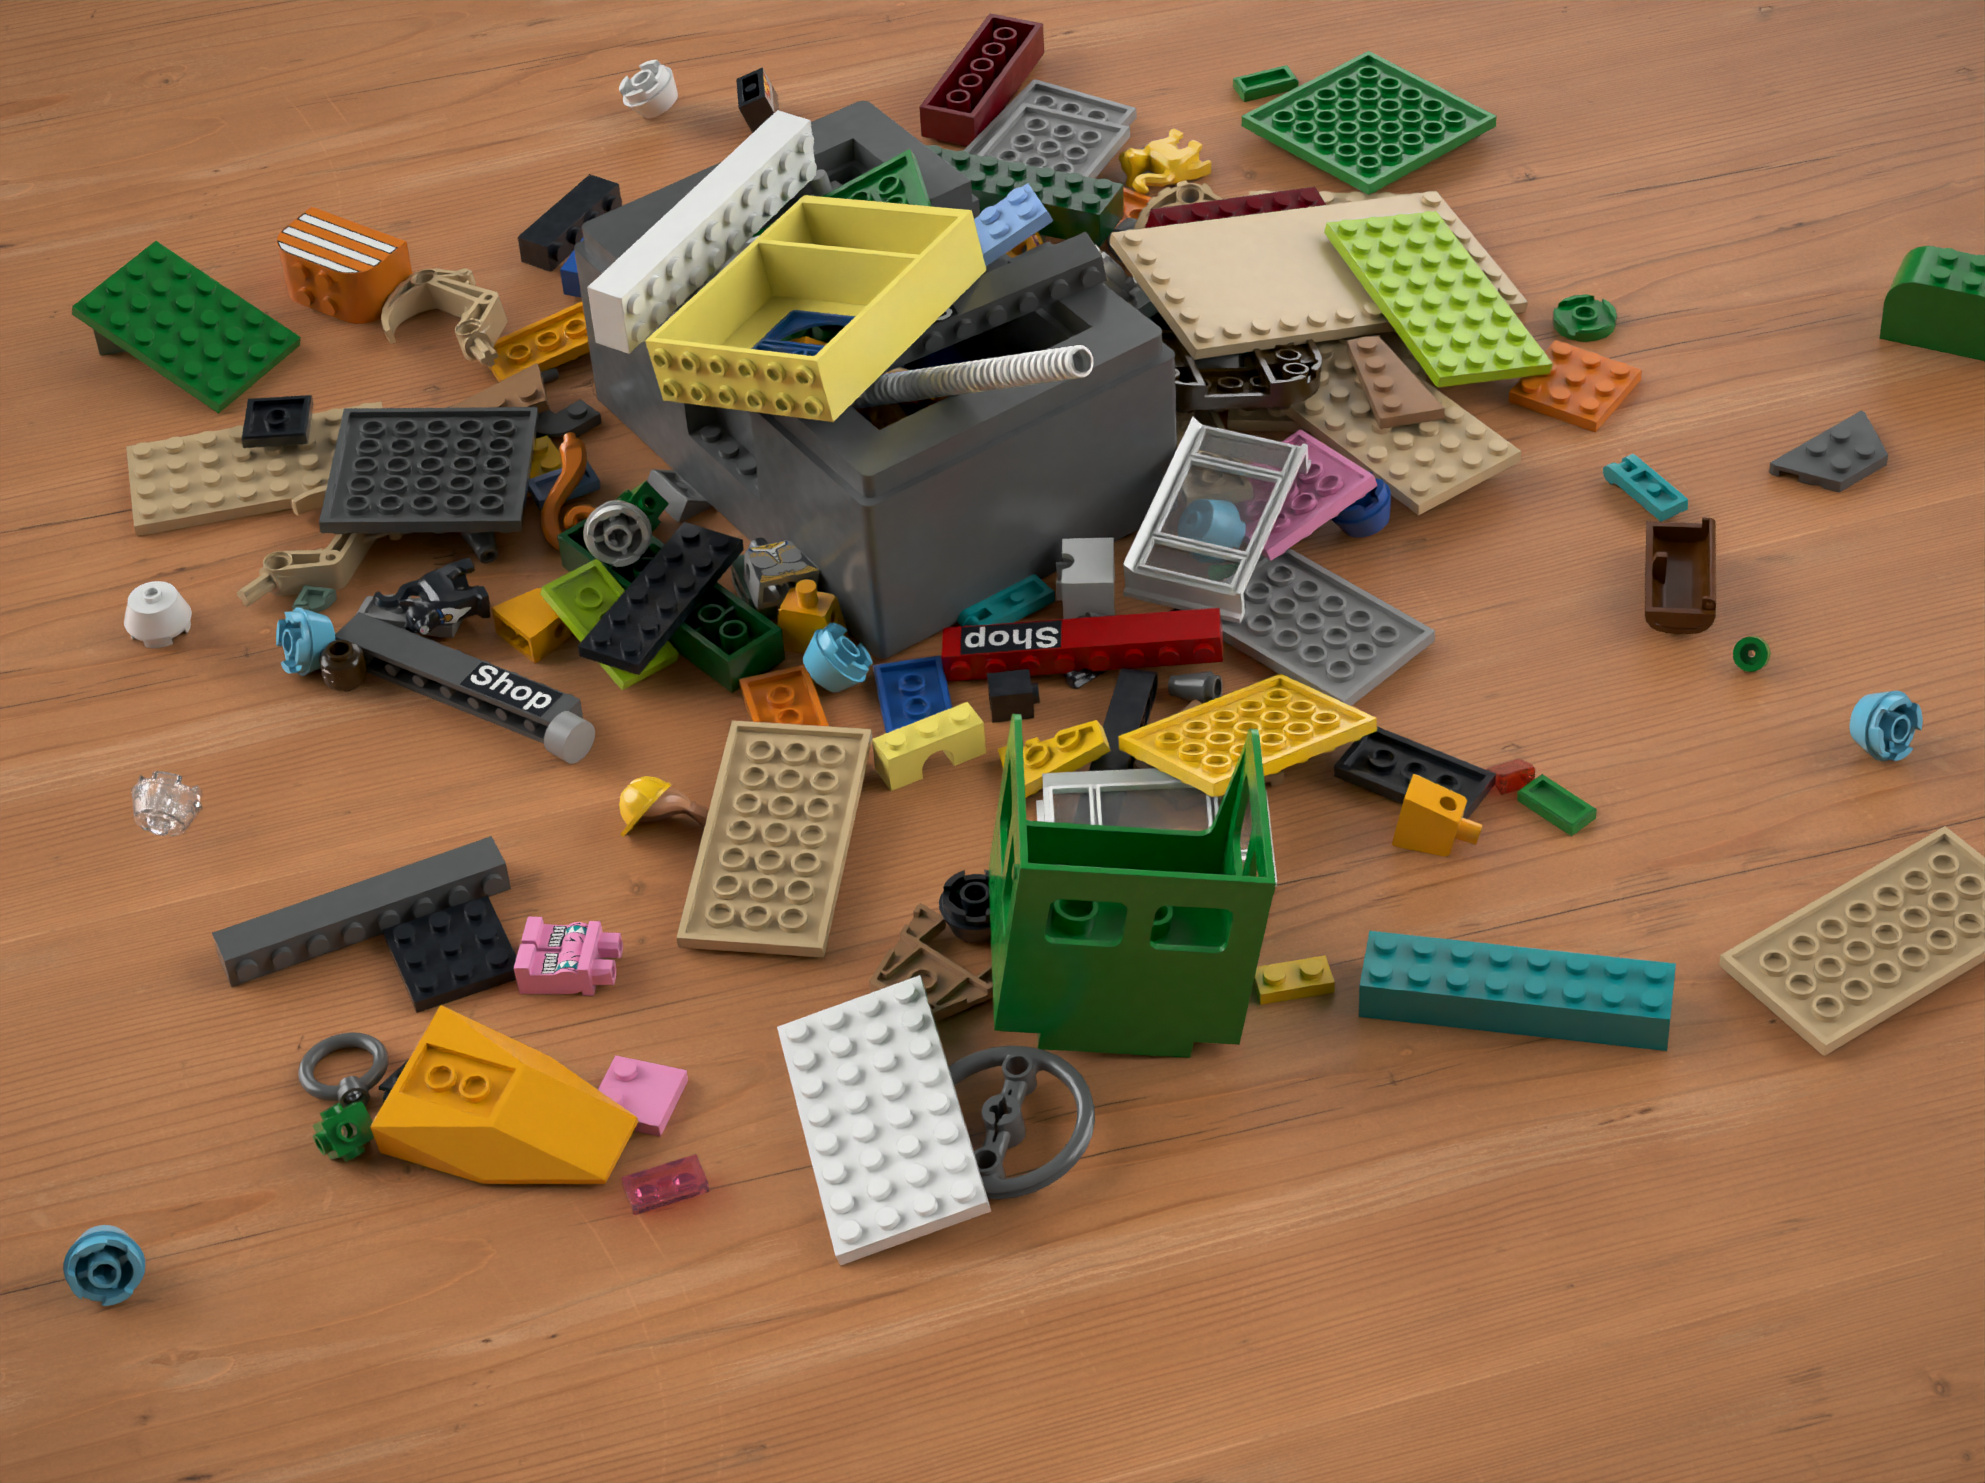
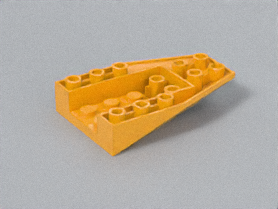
M440 1005L370 1128L380 1153L482 1184H606L639 1121L634 1114L552 1057Z

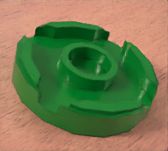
M1574 295L1559 302L1558 307L1554 308L1552 320L1554 329L1561 336L1570 340L1580 342L1597 341L1606 338L1614 332L1617 324L1616 309L1609 301L1603 298L1601 302L1594 300L1595 296Z

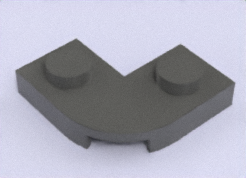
M581 399L556 414L551 410L539 413L536 438L547 435L549 438L562 437L569 432L575 433L577 438L602 423L601 415Z

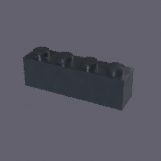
M589 174L518 236L521 262L549 272L553 271L574 251V246L584 237L582 225L585 222L622 206L619 184Z

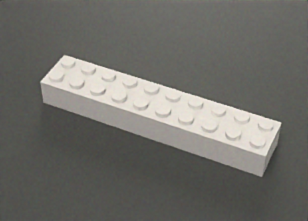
M777 110L587 287L596 343L630 354L816 176L817 165L814 159V137L812 135L811 120Z

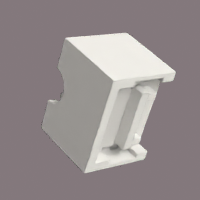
M1114 538L1062 539L1063 562H1056L1057 600H1062L1063 619L1085 616L1087 612L1115 615Z

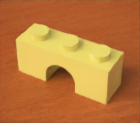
M968 702L872 739L875 770L891 791L923 779V764L930 755L937 751L943 750L954 766L986 754L984 722Z

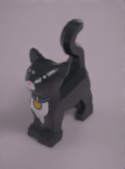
M470 558L449 563L440 569L426 573L418 580L403 584L397 593L391 597L384 596L380 591L375 592L373 596L374 603L382 610L389 611L401 607L406 614L404 629L411 633L428 634L438 625L454 624L473 615H478L481 618L491 617L489 595L485 587L479 585L469 586L466 574L475 571ZM413 595L420 597L422 601H415L407 598Z

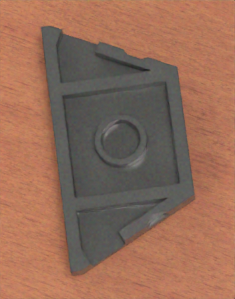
M1861 410L1770 462L1769 473L1779 477L1782 471L1799 475L1798 482L1808 485H1819L1824 489L1840 493L1886 466L1888 453L1866 413Z

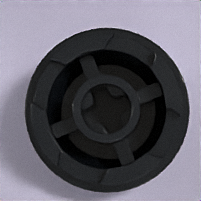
M985 869V875H965V870L954 874L945 882L943 886L944 891L939 899L940 913L954 935L969 943H983L991 940L989 870Z

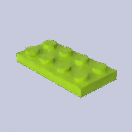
M596 558L542 586L540 595L581 642L625 590ZM667 641L640 675L602 663L599 664L618 687L624 690L676 662L679 653Z

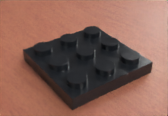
M488 895L382 930L387 947L416 1013L516 980L514 965L517 957Z

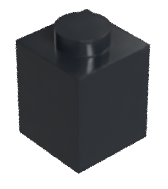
M1029 669L987 673L992 723L1011 721L1012 714H1021L1022 720L1034 718L1033 704L1040 703L1038 683H1031Z

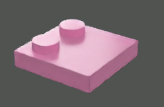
M615 1055L598 1090L638 1118L639 1122L634 1131L661 1137L688 1082L687 1070Z

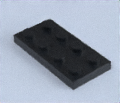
M1378 726L1377 731L1363 736L1359 741H1355L1334 765L1335 777L1403 804L1413 774L1419 775L1464 796L1467 799L1463 814L1465 819L1470 817L1496 784V773Z

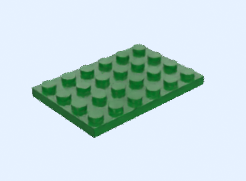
M154 241L72 306L73 316L218 414L298 348L301 341L299 335L157 241Z

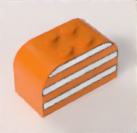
M312 206L286 226L277 237V247L288 296L296 303L349 323L365 324L380 320L382 308L391 292L395 291V288L402 281L407 280L413 274L407 241Z

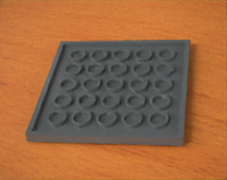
M538 407L344 408L319 520L320 532L334 534L522 532L539 420Z

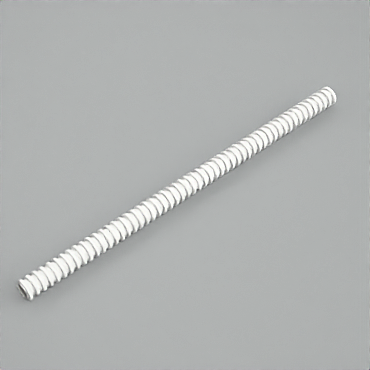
M1075 345L883 374L851 406L854 409L1084 378L1092 371L1094 364L1093 356L1087 347Z

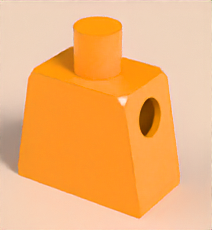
M801 580L796 584V588L789 589L779 609L777 626L782 629L784 650L805 654L817 629H824L829 623H836L846 628L837 597L833 594L818 592L816 583L813 580ZM847 631V632L844 633L843 635H844L845 637L849 638V637H848V631Z
M536 588L492 607L496 633L534 664L546 657L571 637L573 633L540 595L542 588Z
M1413 774L1403 800L1391 845L1446 857L1450 855L1456 839L1477 845L1483 824L1463 818L1467 799L1464 796Z

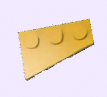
M1098 720L1060 730L1054 738L1040 741L1038 737L1026 740L1025 746H1023L1025 798L1043 788L1042 773L1073 772L1111 751L1105 731ZM1007 746L998 748L1003 769Z

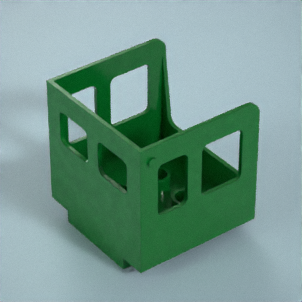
M1012 714L988 866L994 1031L1037 1033L1038 1049L1191 1058L1194 1042L1240 1045L1276 885L1258 729L1248 730L1244 747L1215 820L1206 830L1190 831L1058 823L1026 819L1021 714ZM1250 796L1252 830L1243 868L1240 837L1248 797Z

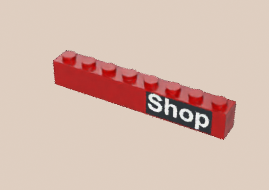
M1220 608L947 627L943 628L941 659L947 682L987 679V673L1029 669L1030 676L1069 673L1073 670L1079 672L1084 668L1092 671H1104L1121 668L1132 669L1223 662Z

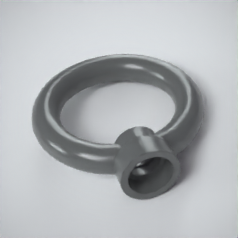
M349 1032L328 1037L314 1045L304 1055L298 1069L299 1082L307 1093L318 1099L339 1101L343 1108L352 1103L362 1101L366 1107L370 1101L369 1090L379 1083L387 1071L389 1063L388 1052L378 1039L364 1033ZM361 1048L367 1050L373 1056L372 1067L361 1078L356 1076L345 1077L337 1086L322 1084L315 1079L313 1074L317 1063L323 1057L336 1050Z

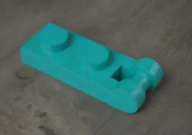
M1635 454L1622 458L1621 463L1613 462L1603 467L1604 478L1609 484H1617L1660 522L1688 510L1689 499Z
M1033 574L964 609L959 614L957 622L960 626L1014 623L1055 602V591L1037 575Z

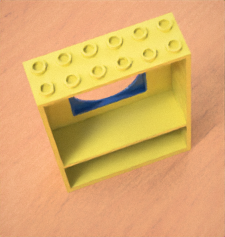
M804 195L645 340L663 401L834 422L986 271L972 210ZM824 325L845 326L825 346L779 341L793 333L812 327Z

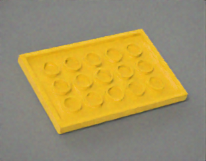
M1278 674L1120 735L1119 749L1135 759L1157 768L1158 771L1167 773L1181 780L1182 783L1189 784L1203 791L1208 796L1219 797L1226 792L1249 729H1258L1263 772L1264 776L1277 774L1281 769L1296 763H1304L1309 758L1323 752H1331L1336 747L1348 742L1359 741L1363 736L1377 731V718L1283 674Z

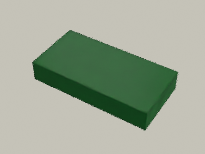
M1288 65L1233 78V88L1243 102L1288 92L1298 87V79Z
M1543 774L1517 792L1518 802L1570 836H1573L1596 819V808Z

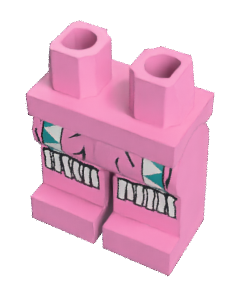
M528 916L521 940L522 944H520L514 965L520 994H575L582 991L583 996H594L596 985H614L617 976L615 960H603V958H621L623 952L621 933L603 932L600 921H589V925L582 922H574L569 925L544 924L542 917Z

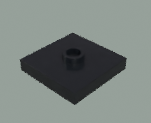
M312 395L248 399L241 438L243 448L308 444L314 405Z

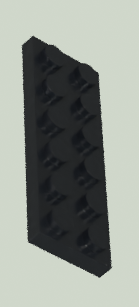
M683 522L578 645L579 656L640 675L744 550L743 539Z

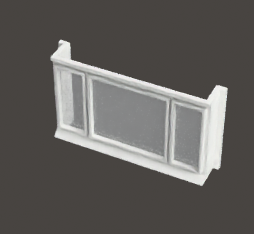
M1192 416L1124 560L1125 589L1123 596L1180 610L1220 608L1221 619L1241 623L1245 614L1243 593L1297 472L1307 474L1311 466V460H1308V444L1297 446L1202 425Z
M1157 768L1042 773L1043 800H1036L1037 821L1202 831L1208 829L1213 824L1224 795L1219 797L1208 796L1203 791L1189 784H1184L1181 780L1167 773L1158 771ZM1266 790L1267 809H1268V818H1269V827H1270V836H1271V845H1272V854H1273V863H1274V872H1275V881H1276L1275 887H1277L1276 866H1275V858H1274V849H1273V840H1272V832H1271V823H1270V814H1269V806H1268V797H1267V790ZM1250 796L1248 797L1240 837L1242 865L1245 864L1252 830Z

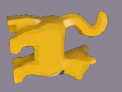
M1175 128L1169 131V137L1152 141L1141 149L1129 148L1121 152L1118 157L1121 169L1127 175L1126 186H1133L1135 191L1141 194L1148 193L1149 189L1147 186L1177 185L1181 181H1191L1211 174V161L1206 160L1202 162L1199 160V152L1203 144L1195 140L1188 142V147L1179 150L1177 144L1180 143L1179 140L1183 137V133ZM1147 170H1150V171L1154 172L1155 174H1152V173H1146V174H1144V172L1147 171Z

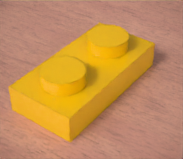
M1326 955L1258 966L1256 969L1254 986L1260 1005L1335 992V981Z

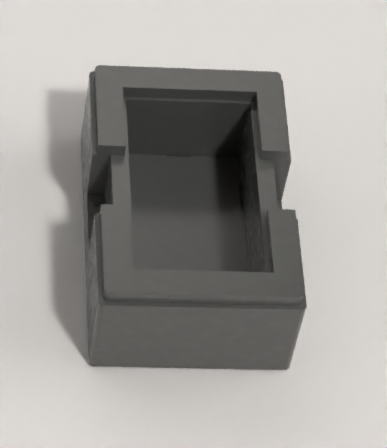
M858 101L811 122L812 135L814 137V159L817 170H825L830 183L836 180L844 185L910 149L917 159L932 207L972 210L974 219L980 215L979 199L972 194L971 180L870 102ZM720 163L591 219L582 225L584 240L574 246L597 399L751 542L756 538H765L769 544L785 540L791 541L818 567L817 591L833 594L837 597L848 632L879 659L889 658L942 631L943 628L957 623L958 616L964 609L1033 574L1043 579L1057 572L1056 562H1063L1062 539L1114 538L1115 542L1139 530L1177 450L1175 353L1162 342V329L1103 283L1057 300L1055 303L954 344L960 347L973 361L1083 345L1090 350L1094 363L1092 371L1084 378L954 395L928 407L900 405L907 417L881 430H878L851 405L834 422L663 401L645 341L640 343L630 354L596 343L587 287ZM808 182L760 230L779 219L801 197L813 194L810 183ZM1048 241L1014 258L1004 254L987 265L986 271L983 274L1053 246V244ZM705 281L701 287H699L694 293H692L685 300V302L682 305H680L669 317H667L666 320L662 324H660L648 337H650L659 327H661L671 316H673L683 305H685L695 294H697L708 282ZM1178 495L1169 514L1178 509Z

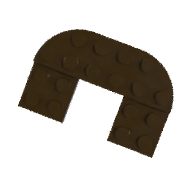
M1162 330V342L1175 353L1176 411L1179 413H1191L1194 410L1207 409L1212 412H1223L1226 409L1238 408L1245 411H1255L1258 408L1269 407L1277 410H1287L1292 404L1312 397L1319 389L1322 356L1313 339L1306 340V344L1294 345V342L1286 345H1275V348L1253 349L1252 352L1248 353L1255 367L1198 369L1193 358L1172 330Z

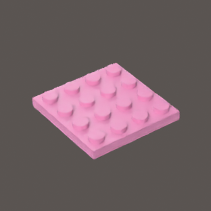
M1301 429L1282 442L1297 446L1308 444V460H1311V466L1307 474L1297 472L1261 555L1270 561L1283 555L1287 549L1311 535L1318 527L1338 516L1341 511L1355 501L1362 499L1369 491L1378 486L1373 474ZM1252 462L1250 464L1274 471H1282L1281 468ZM1248 477L1253 488V500L1234 504L1236 509L1240 511V520L1246 524L1243 542L1249 545L1276 483Z

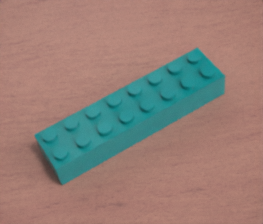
M1369 931L1359 985V1017L1667 1051L1676 963Z

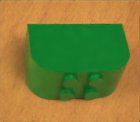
M1921 246L1908 252L1903 258L1885 297L1879 339L1985 361V255H1974L1956 251L1952 248Z

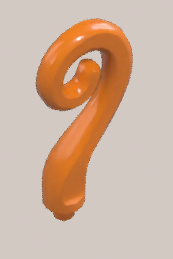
M573 432L566 433L563 436L564 442L559 446L562 472L550 490L541 512L540 523L542 532L552 547L559 552L557 535L563 532L559 527L558 515L565 501L582 480L587 465L585 443L577 439L576 434ZM579 505L570 509L564 517L565 529L568 530L578 524L579 521L588 518L596 508L589 505Z

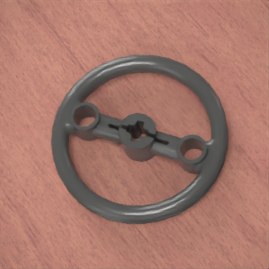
M1011 1045L992 1047L972 1053L949 1066L954 1086L979 1071L1002 1066L1005 1082L1001 1094L990 1097L982 1106L981 1114L987 1134L982 1148L974 1151L988 1199L1016 1198L1049 1186L1064 1176L1078 1162L1092 1138L1095 1124V1107L1087 1083L1070 1063L1042 1049ZM1044 1070L1060 1079L1071 1091L1077 1106L1075 1129L1068 1143L1051 1161L1025 1175L1005 1179L1006 1174L1003 1160L1007 1149L1017 1146L1026 1136V1127L1021 1112L1024 1098L1036 1089V1074Z

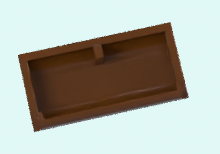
M1702 517V523L1646 521V622L1658 632L1671 634H1697L1707 630L1713 625L1716 617V521L1713 518Z

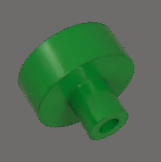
M1758 636L1742 638L1733 649L1735 664L1747 672H1754L1765 667L1771 655L1767 642Z

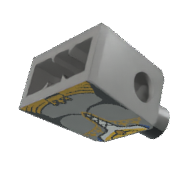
M756 538L745 551L744 579L757 610L781 605L789 589L796 588V584L801 580H813L818 589V567L791 541L785 540L769 544L765 538Z

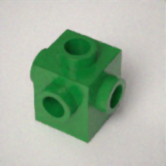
M646 480L631 491L626 489L616 499L640 508L648 517L652 532L661 523L658 517L669 504Z
M362 1101L352 1103L344 1108L341 1103H337L319 1113L322 1120L312 1125L316 1132L313 1135V1140L318 1150L324 1156L328 1154L330 1160L343 1157L345 1162L365 1152L363 1144L374 1139L370 1128L373 1121Z

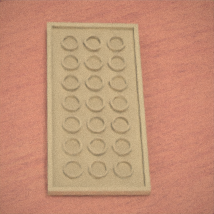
M1363 335L1317 343L1316 346L1322 356L1321 378L1318 391L1307 400L1292 404L1287 410H1281L1325 445L1366 471L1372 472L1375 478L1383 479L1384 483L1389 486L1391 495L1418 516L1521 462V450L1414 372L1412 373L1445 408L1444 419L1380 429L1347 352V340L1360 339L1365 337Z
M376 402V403H363V404H361V405H359V406H353V407H347V408H383V407H382V402ZM344 408L313 413L308 444L243 448L241 440L243 425H238L223 430L204 431L200 434L171 437L166 440L149 443L142 442L126 446L136 536L292 509V499L309 490L328 484Z
M732 720L677 934L678 947L824 958L872 744L871 729Z
M1944 826L1721 954L1719 966L1817 1051L1826 1056L1985 961V857Z

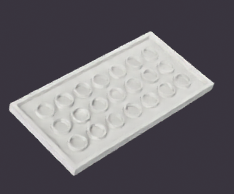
M920 975L777 1027L835 1256L840 1266L991 1212L927 992Z

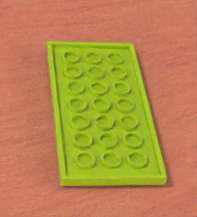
M1437 211L1355 220L1345 219L1326 223L1324 233L1437 388L1550 374L1553 365L1551 360Z

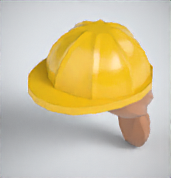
M640 777L634 779L621 793L619 802L620 813L627 826L620 835L625 837L639 821H658L676 814H686L705 827L709 809L696 804L695 801H691L681 791L671 788L669 782L666 783L656 777Z

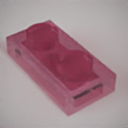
M697 1154L621 1177L624 1192L634 1215L710 1192L708 1180Z

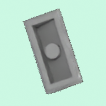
M651 470L647 482L669 503L665 511L677 522L685 521L711 508V504L675 470Z

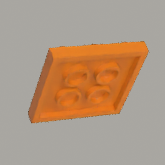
M1555 340L1545 351V354L1553 363L1550 374L1522 377L1509 391V402L1596 433L1641 381L1642 370Z

